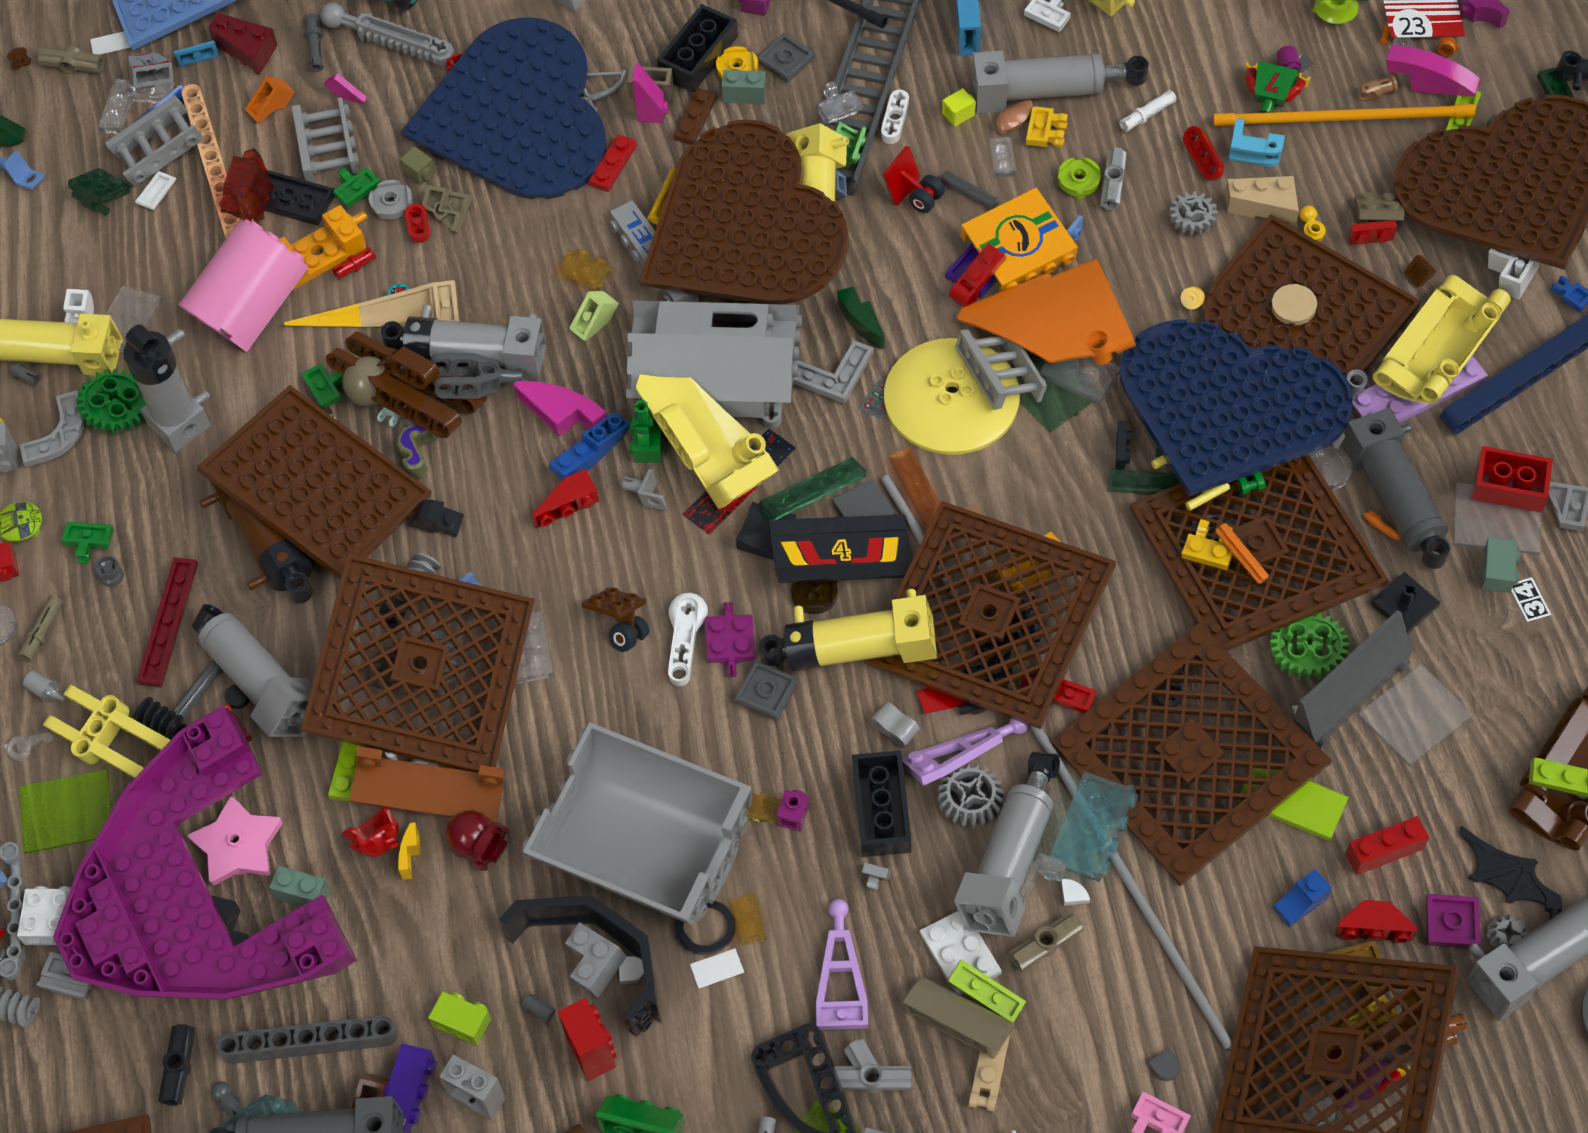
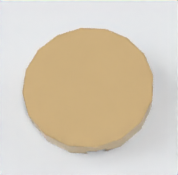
M1289 284L1279 288L1274 293L1272 299L1273 314L1282 323L1288 325L1289 323L1302 325L1309 322L1314 317L1317 309V299L1314 293L1307 287L1298 284Z

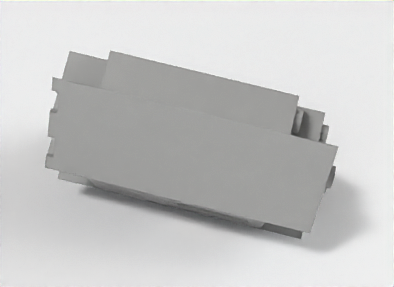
M633 301L632 333H628L629 355L627 356L628 384L626 398H641L635 389L640 374L658 377H691L732 417L764 418L765 408L769 409L770 402L791 403L793 377L798 376V363H795V360L799 361V347H796V344L801 342V331H797L798 328H802V315L799 314L800 305ZM712 321L757 322L750 328L712 327Z

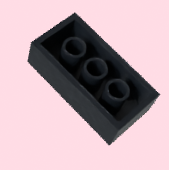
M701 4L658 57L657 68H672L673 83L691 92H695L716 65L718 56L720 58L724 54L723 51L729 48L738 37L737 19Z
M901 750L852 755L862 857L911 853V832Z

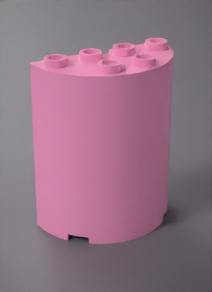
M240 219L178 305L247 352L309 266L303 262L304 257L295 250L292 253L287 250L288 246L279 241L277 236L269 231L267 233L254 221L250 222L247 219Z

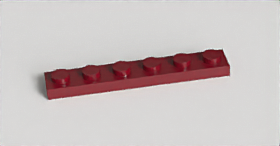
M177 557L173 559L137 677L139 685L162 687L198 568L197 560Z

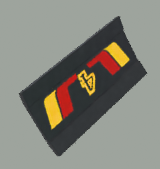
M905 515L768 520L769 537L778 583L904 578L912 562Z

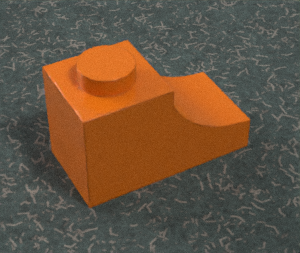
M266 75L245 110L256 122L262 123L272 112L281 108L285 109L295 92L284 80Z

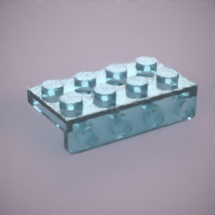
M1084 772L1048 858V864L1097 882L1101 881L1102 876H1107L1111 862H1109L1111 853H1116L1120 843V839H1118L1120 831H1125L1129 821L1128 811L1130 808L1135 807L1138 799L1135 786L1129 784L1127 787Z

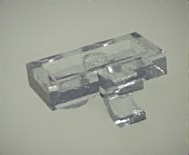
M834 81L825 84L827 88L823 90V94L827 100L817 103L816 106L825 124L862 112L863 105L853 90L839 95Z

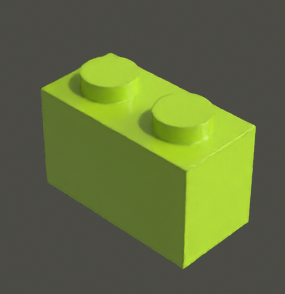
M442 991L428 1017L432 1027L475 1046H478L491 1021L488 1008L479 1002L472 1004L465 1001V998L458 993L451 992V994H448Z

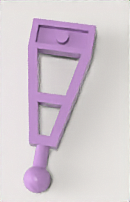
M1010 719L1009 724L998 729L989 727L921 751H914L902 759L903 769L924 786L946 776L1002 743V737L1011 733L1023 734L1028 729V725ZM958 750L962 751L940 765L933 760Z
M835 899L829 905V913L834 918V930L829 931L816 999L817 1026L821 1030L868 1029L867 997L850 930H844V917L848 914L849 907L842 899ZM835 941L845 942L849 961H832ZM830 972H852L859 1001L825 1002Z

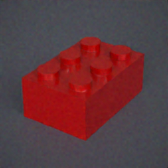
M1482 446L1476 463L1471 499L1542 513L1548 499L1553 459Z
M585 997L557 1011L565 1038L588 1082L616 1068L613 1059L617 1055L611 1041L612 1038L607 1027L603 1026L595 1004L589 1005Z

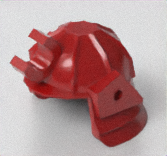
M383 807L367 822L356 829L349 827L343 831L341 836L352 841L349 847L360 854L378 857L399 845V842L396 841L399 824L390 816L389 808Z

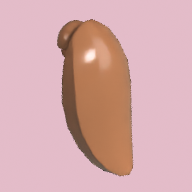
M1027 99L1004 109L996 121L997 131L1000 134H1007L1008 130L1021 127L1030 116L1033 102Z

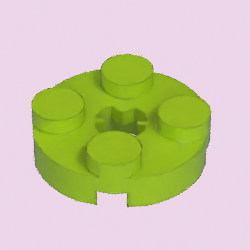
M1082 157V160H1075V158H1070L1059 167L1058 185L1064 192L1077 199H1083L1086 195L1094 193L1100 186V168L1091 159ZM1075 175H1083V179H1077Z

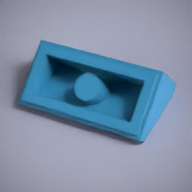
M215 41L174 51L179 67L219 57Z

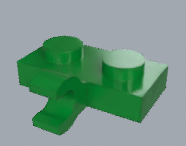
M367 167L354 177L346 168H342L337 172L341 176L339 180L342 185L336 188L333 193L348 209L370 194L371 191L377 189V185L381 182Z
M321 363L301 373L321 409L342 400L336 389V386H343L342 374L335 371L328 376Z
M67 522L61 541L64 546L77 547L75 556L79 557L78 563L88 564L90 548L109 549L114 529L112 525Z

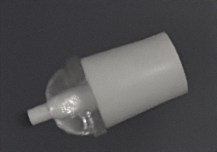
M34 670L26 675L23 687L40 697L43 702L55 703L59 700L65 702L66 698L62 696L63 689L59 682L53 681Z

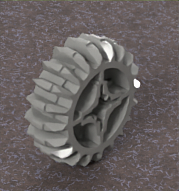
M967 763L965 769L959 767L956 769V772L952 771L948 774V777L941 779L942 785L938 786L940 794L937 796L938 802L941 803L940 810L946 811V819L953 817L952 822L954 825L961 821L963 828L967 826V823H971L974 829L976 823L979 822L984 827L986 819L992 822L994 814L998 815L1000 807L1004 804V799L1002 798L1004 797V790L1000 789L1002 787L1001 780H996L997 775L995 773L989 774L988 767L980 770L978 763L975 765V768H970V764ZM981 786L988 790L991 796L990 799L986 798L985 794L981 792ZM952 792L961 800L960 806L951 798Z

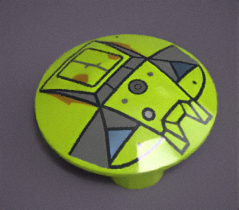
M23 501L6 506L0 512V536L6 542L12 543L39 535L42 515L38 507Z

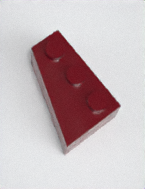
M217 13L208 27L212 41H215L217 47L230 56L238 58L243 65H248L258 75H260L278 46L272 28Z

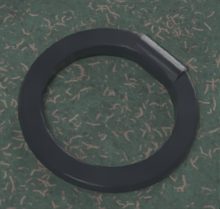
M714 901L713 904L708 902L706 905L707 908L715 909L724 915L728 924L726 935L716 944L709 946L698 945L685 933V922L677 919L676 938L687 951L701 955L714 954L723 950L732 941L736 929L734 916L725 905Z

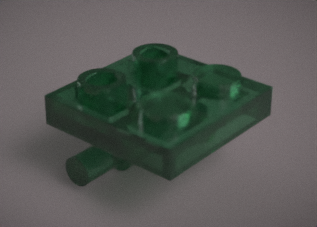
M96 168L68 181V188L73 190V198L80 201L84 207L91 211H98L105 216L109 214L110 209L103 204L129 194L131 189L129 184L100 168Z

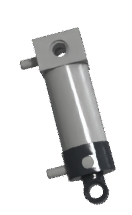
M425 304L422 307L420 317H408L405 328H402L401 324L395 321L387 322L381 327L380 333L383 343L389 348L399 349L404 346L428 360L438 353H474L498 361L499 367L521 369L522 379L539 381L546 349V339L542 319L536 318L534 314H528L527 317L510 316L508 326L446 321L429 318L431 306ZM460 362V363H458V364H468V363H467V362Z
M141 324L135 325L126 334L125 339L127 343L124 347L123 355L129 371L135 379L146 403L140 410L148 427L176 453L211 426L206 412L201 406L204 401L210 398V394L204 390L194 399L189 394L172 349V345L185 336L181 329L176 330L166 338L159 332L149 331Z

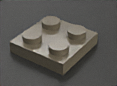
M1371 192L1355 194L1354 204L1359 219L1404 220V209L1398 203L1394 193L1374 195Z

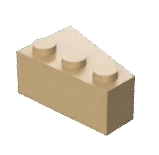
M1294 176L1228 179L1225 192L1227 213L1255 218V216L1268 218L1271 214L1283 222L1289 223L1290 226L1296 227L1299 208Z

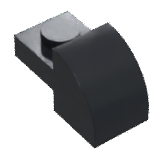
M423 500L418 503L410 526L429 533H433L436 530L457 537L464 514L443 507L444 502Z

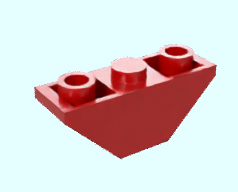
M1363 900L1339 921L1335 936H1340L1346 940L1368 938V940H1375L1376 942L1387 939L1394 940L1397 943H1407L1413 941L1417 927L1390 901Z

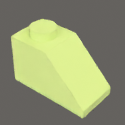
M588 291L569 329L582 340H589L609 323L619 303L604 291Z

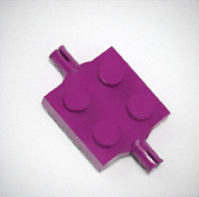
M724 602V615L705 617L707 663L726 664L727 677H731V669L733 677H736V664L743 661H755L753 616L733 614V603L729 602L728 610L727 602Z

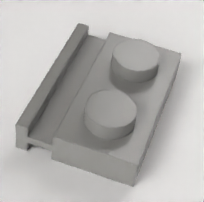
M50 952L40 974V981L36 984L39 989L84 1001L87 998L88 990L92 986L73 980L61 954Z

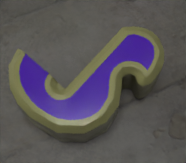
M411 424L401 430L397 436V447L402 457L405 472L415 479H420L426 475L428 468L418 446L433 442L438 437L416 424Z

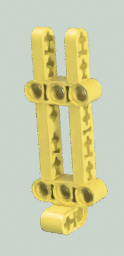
M71 684L63 695L93 712L81 731L76 730L52 715H49L43 723V726L72 742V753L86 764H95L101 759L133 778L144 768L108 748L120 729L125 730L160 751L171 741L128 717V706L115 696L108 695L100 701Z

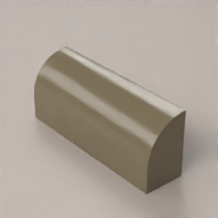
M927 977L918 980L903 1001L908 1014L992 1059L996 1057L1015 1027V1024Z

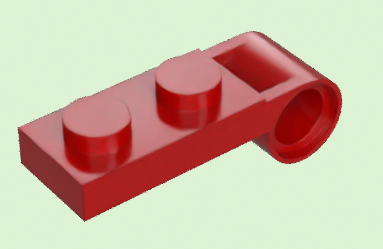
M988 243L952 286L949 297L962 307L975 303L979 296L978 292L1006 260V255Z

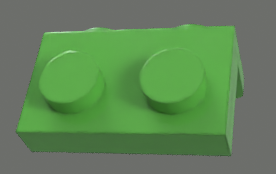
M840 121L836 125L834 131L849 139L846 149V166L841 168L847 170L851 164L855 165L861 155L858 152L859 148L864 145L867 138L864 136L866 127L862 126L859 131H856Z

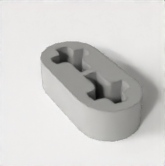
M774 402L770 404L769 409L765 408L762 424L770 429L777 428L782 422V403ZM770 412H774L773 420L769 419Z

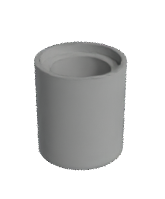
M1352 370L1346 377L1352 395L1360 394L1364 391L1368 379L1363 371ZM1352 376H1355L1354 381L1351 382V381H1350L1351 377H1352Z

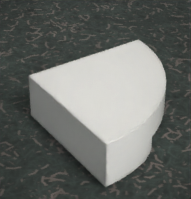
M1061 879L1064 906L1090 903L1089 895L1081 884L1070 879Z

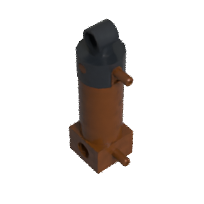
M209 480L214 493L199 501L202 508H206L219 501L229 520L233 519L262 572V575L247 582L249 589L253 590L268 582L273 590L287 591L290 599L295 603L302 604L310 600L313 591L308 577L313 570V565L307 554Z

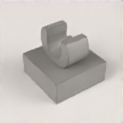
M864 863L862 873L870 875L867 887L878 890L881 878L889 880L891 872L888 868Z

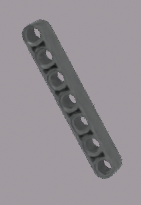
M374 1016L226 1033L219 1037L216 1048L225 1062L236 1064L386 1047L396 1041L398 1033L393 1021L389 1017ZM382 1028H390L388 1033L379 1035V1031ZM359 1030L364 1031L362 1036L358 1038L353 1037L355 1032ZM338 1033V1037L335 1040L328 1041V1037L331 1034ZM313 1036L309 1043H302L305 1037ZM287 1039L283 1046H276L278 1041ZM261 1042L260 1047L251 1049L254 1043ZM236 1045L231 1052H225L228 1046Z

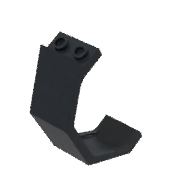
M593 895L515 900L500 917L499 921L504 936L512 944L527 928L532 926L578 925L579 922L596 925L642 959L646 985L644 991L624 1013L628 1017L626 1022L630 1026L629 1032L636 1037L641 1032H646L653 1022L652 1018L661 1023L653 958L648 936Z

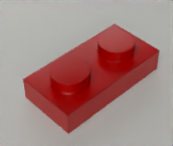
M1395 220L1351 224L1348 236L1350 245H1363L1372 242L1394 240L1397 228Z

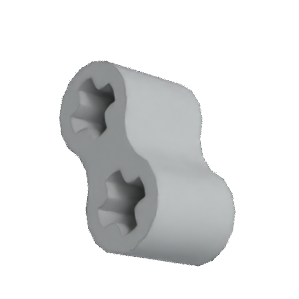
M884 702L869 719L870 724L878 732L886 735L901 748H904L920 731V727L912 718L901 713L890 702Z

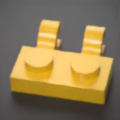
M1032 107L1026 145L1047 147L1048 142L1056 147H1063L1065 140L1063 130H1067L1068 115L1064 113L1054 114V108ZM1051 126H1054L1058 130H1051Z
M1200 519L1196 535L1188 534L1182 551V558L1228 570L1233 553L1221 539L1218 542L1206 538L1210 522Z

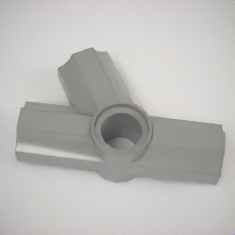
M863 1039L855 1040L844 1049L852 1066H835L843 1090H865L872 1094L878 1093L881 1090H912V1066H879ZM871 1074L879 1076L875 1082H868L866 1080Z

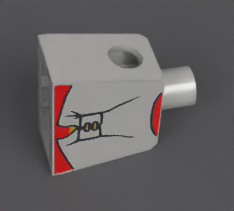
M159 53L136 54L128 57L129 74L134 88L173 82L171 61Z

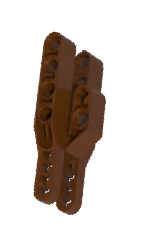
M358 331L353 332L345 340L346 347L353 354L359 357H376L380 359L377 366L385 365L383 373L376 376H368L376 390L375 397H371V399L440 438L449 437L462 423L460 415L455 410L398 379L418 389H423L434 395V398L441 399L452 405L454 409H460L468 414H473L487 400L486 396L478 399L439 398L435 394V381L443 377L454 376H439V365L434 364L432 361L404 346L399 349L389 348ZM335 348L326 355L327 365L342 375L348 367L355 366L359 359L340 348ZM467 384L464 385L461 389L469 390L473 386ZM441 385L439 389L446 390L450 385Z

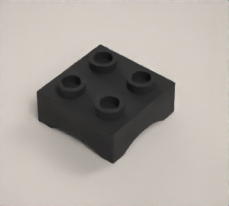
M752 502L745 523L736 538L737 549L773 560L768 520L796 519V515L777 512L759 503Z

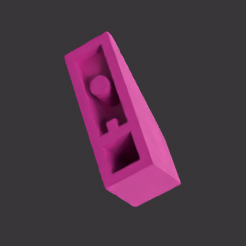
M635 64L632 82L638 122L663 123L664 114H668V102L664 100V93L640 64Z

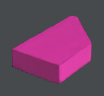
M338 73L326 79L324 86L339 98L342 97V99L362 104L367 98L366 95Z

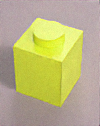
M962 88L942 100V114L956 127L975 116L976 100L973 95L968 94Z

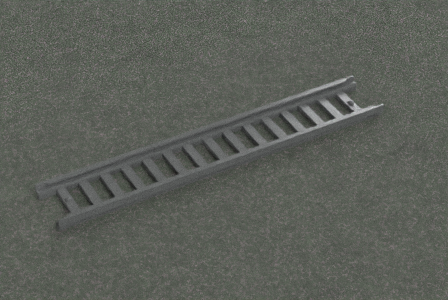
M863 0L861 5L888 18L904 21L905 25L904 28L886 25L881 29L867 22L864 18L857 17L820 122L830 128V125L836 126L839 121L858 131L862 126L867 128V138L861 147L862 151L859 160L855 164L857 165L855 172L836 169L846 177V181H851L848 189V195L850 196L856 193L920 0H880L911 6L909 12L873 6L874 0ZM866 30L900 37L898 43L863 37L862 34ZM858 46H863L868 48H877L883 51L893 52L895 54L893 59L860 53L856 51ZM854 61L890 69L888 75L851 68V65ZM847 77L884 84V87L881 91L846 84L845 82ZM842 93L879 101L876 107L841 100L840 97ZM836 109L870 115L873 116V119L870 123L835 116L834 114Z

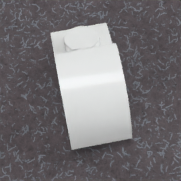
M67 289L63 308L66 312L64 322L78 323L80 314H94L93 298L89 290Z

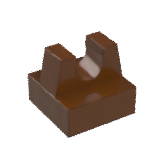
M1416 255L1404 273L1417 287H1421L1428 280L1432 279L1436 271L1421 255Z

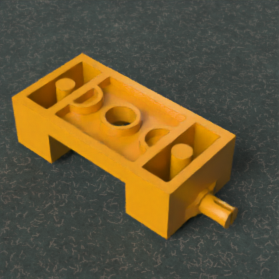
M339 205L322 215L325 224L322 228L293 244H290L284 236L279 239V241L288 246L287 250L291 253L295 250L304 257L303 262L309 266L292 290L344 262L348 256H354L367 248L363 233L357 226L360 222L368 219L364 211L352 217ZM317 250L323 251L320 255H313Z

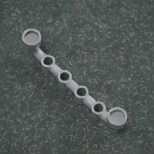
M7 842L0 847V858L4 863L10 864L11 877L7 880V886L11 890V899L7 903V909L10 911V923L7 925V932L10 935V946L7 948L6 953L9 958H5L0 962V975L8 981L14 980L20 975L21 962L26 958V954L21 948V940L17 936L18 931L14 932L19 928L23 905L21 893L25 891L26 884L21 878L19 859L22 853L17 844L13 842Z

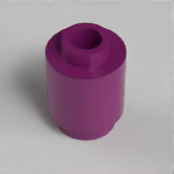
M1283 46L1276 53L1279 66L1296 69L1299 75L1301 63L1297 49L1293 46Z

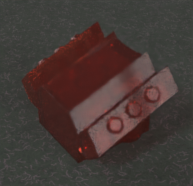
M255 148L245 151L242 158L233 156L224 182L221 212L231 214L242 220L254 221L260 225L258 221L265 219L263 215L267 202L271 201L268 192L273 191L274 188L262 156Z

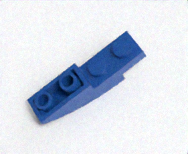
M614 411L582 434L581 441L549 462V469L562 480L584 469L588 471L619 442L630 428V423Z

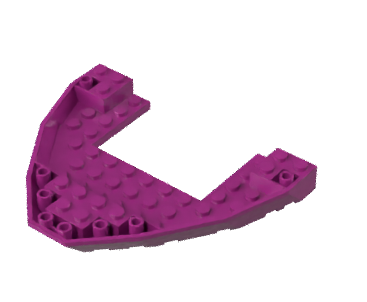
M222 705L180 730L124 789L79 866L53 935L73 980L137 997L228 1000L336 974L357 961L326 897L323 895L318 896L235 946L177 826L263 775L235 716L225 706Z

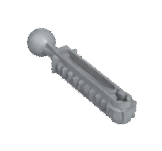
M336 2L327 3L320 12L321 21L329 28H338L344 25L356 29L361 41L367 39L368 42L373 41L375 44L387 46L389 49H396L398 52L410 54L412 57L416 56L419 59L433 62V64L439 66H447L446 60H450L453 54L455 55L451 43L440 40L437 37H431V35H425L423 32L419 33L408 27H402V25H396L394 22L390 23L379 17H373L372 13L368 15L361 13L358 18L346 14L343 6Z

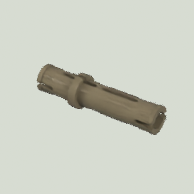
M48 597L32 630L27 632L25 636L26 641L17 654L21 660L32 662L37 649L43 645L45 641L44 636L63 604V601L58 597Z

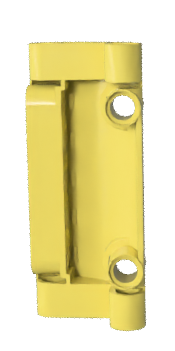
M1455 275L1447 276L1384 357L1382 364L1373 374L1374 382L1384 390L1403 399L1419 403H1437L1511 301L1510 295L1502 289H1495L1487 298L1461 278Z

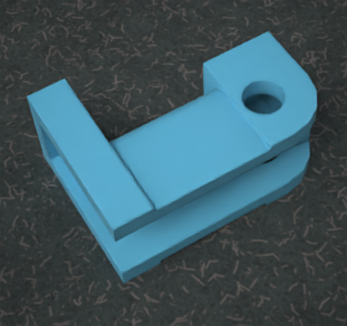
M1236 119L1229 161L1253 163L1267 167L1276 166L1281 160L1285 135L1269 133L1268 139L1242 135L1245 120ZM1266 156H1273L1274 158L1268 159Z

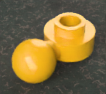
M1304 206L1299 213L1300 219L1306 223L1302 233L1321 242L1326 233L1325 226L1315 220L1317 211L1313 206Z

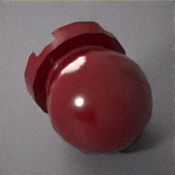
M467 810L457 813L448 822L445 836L448 847L456 856L472 859L474 867L481 871L488 870L487 865L491 861L496 863L503 854L508 843L504 838L505 834L509 833V829L501 823L492 824L490 819L481 812Z

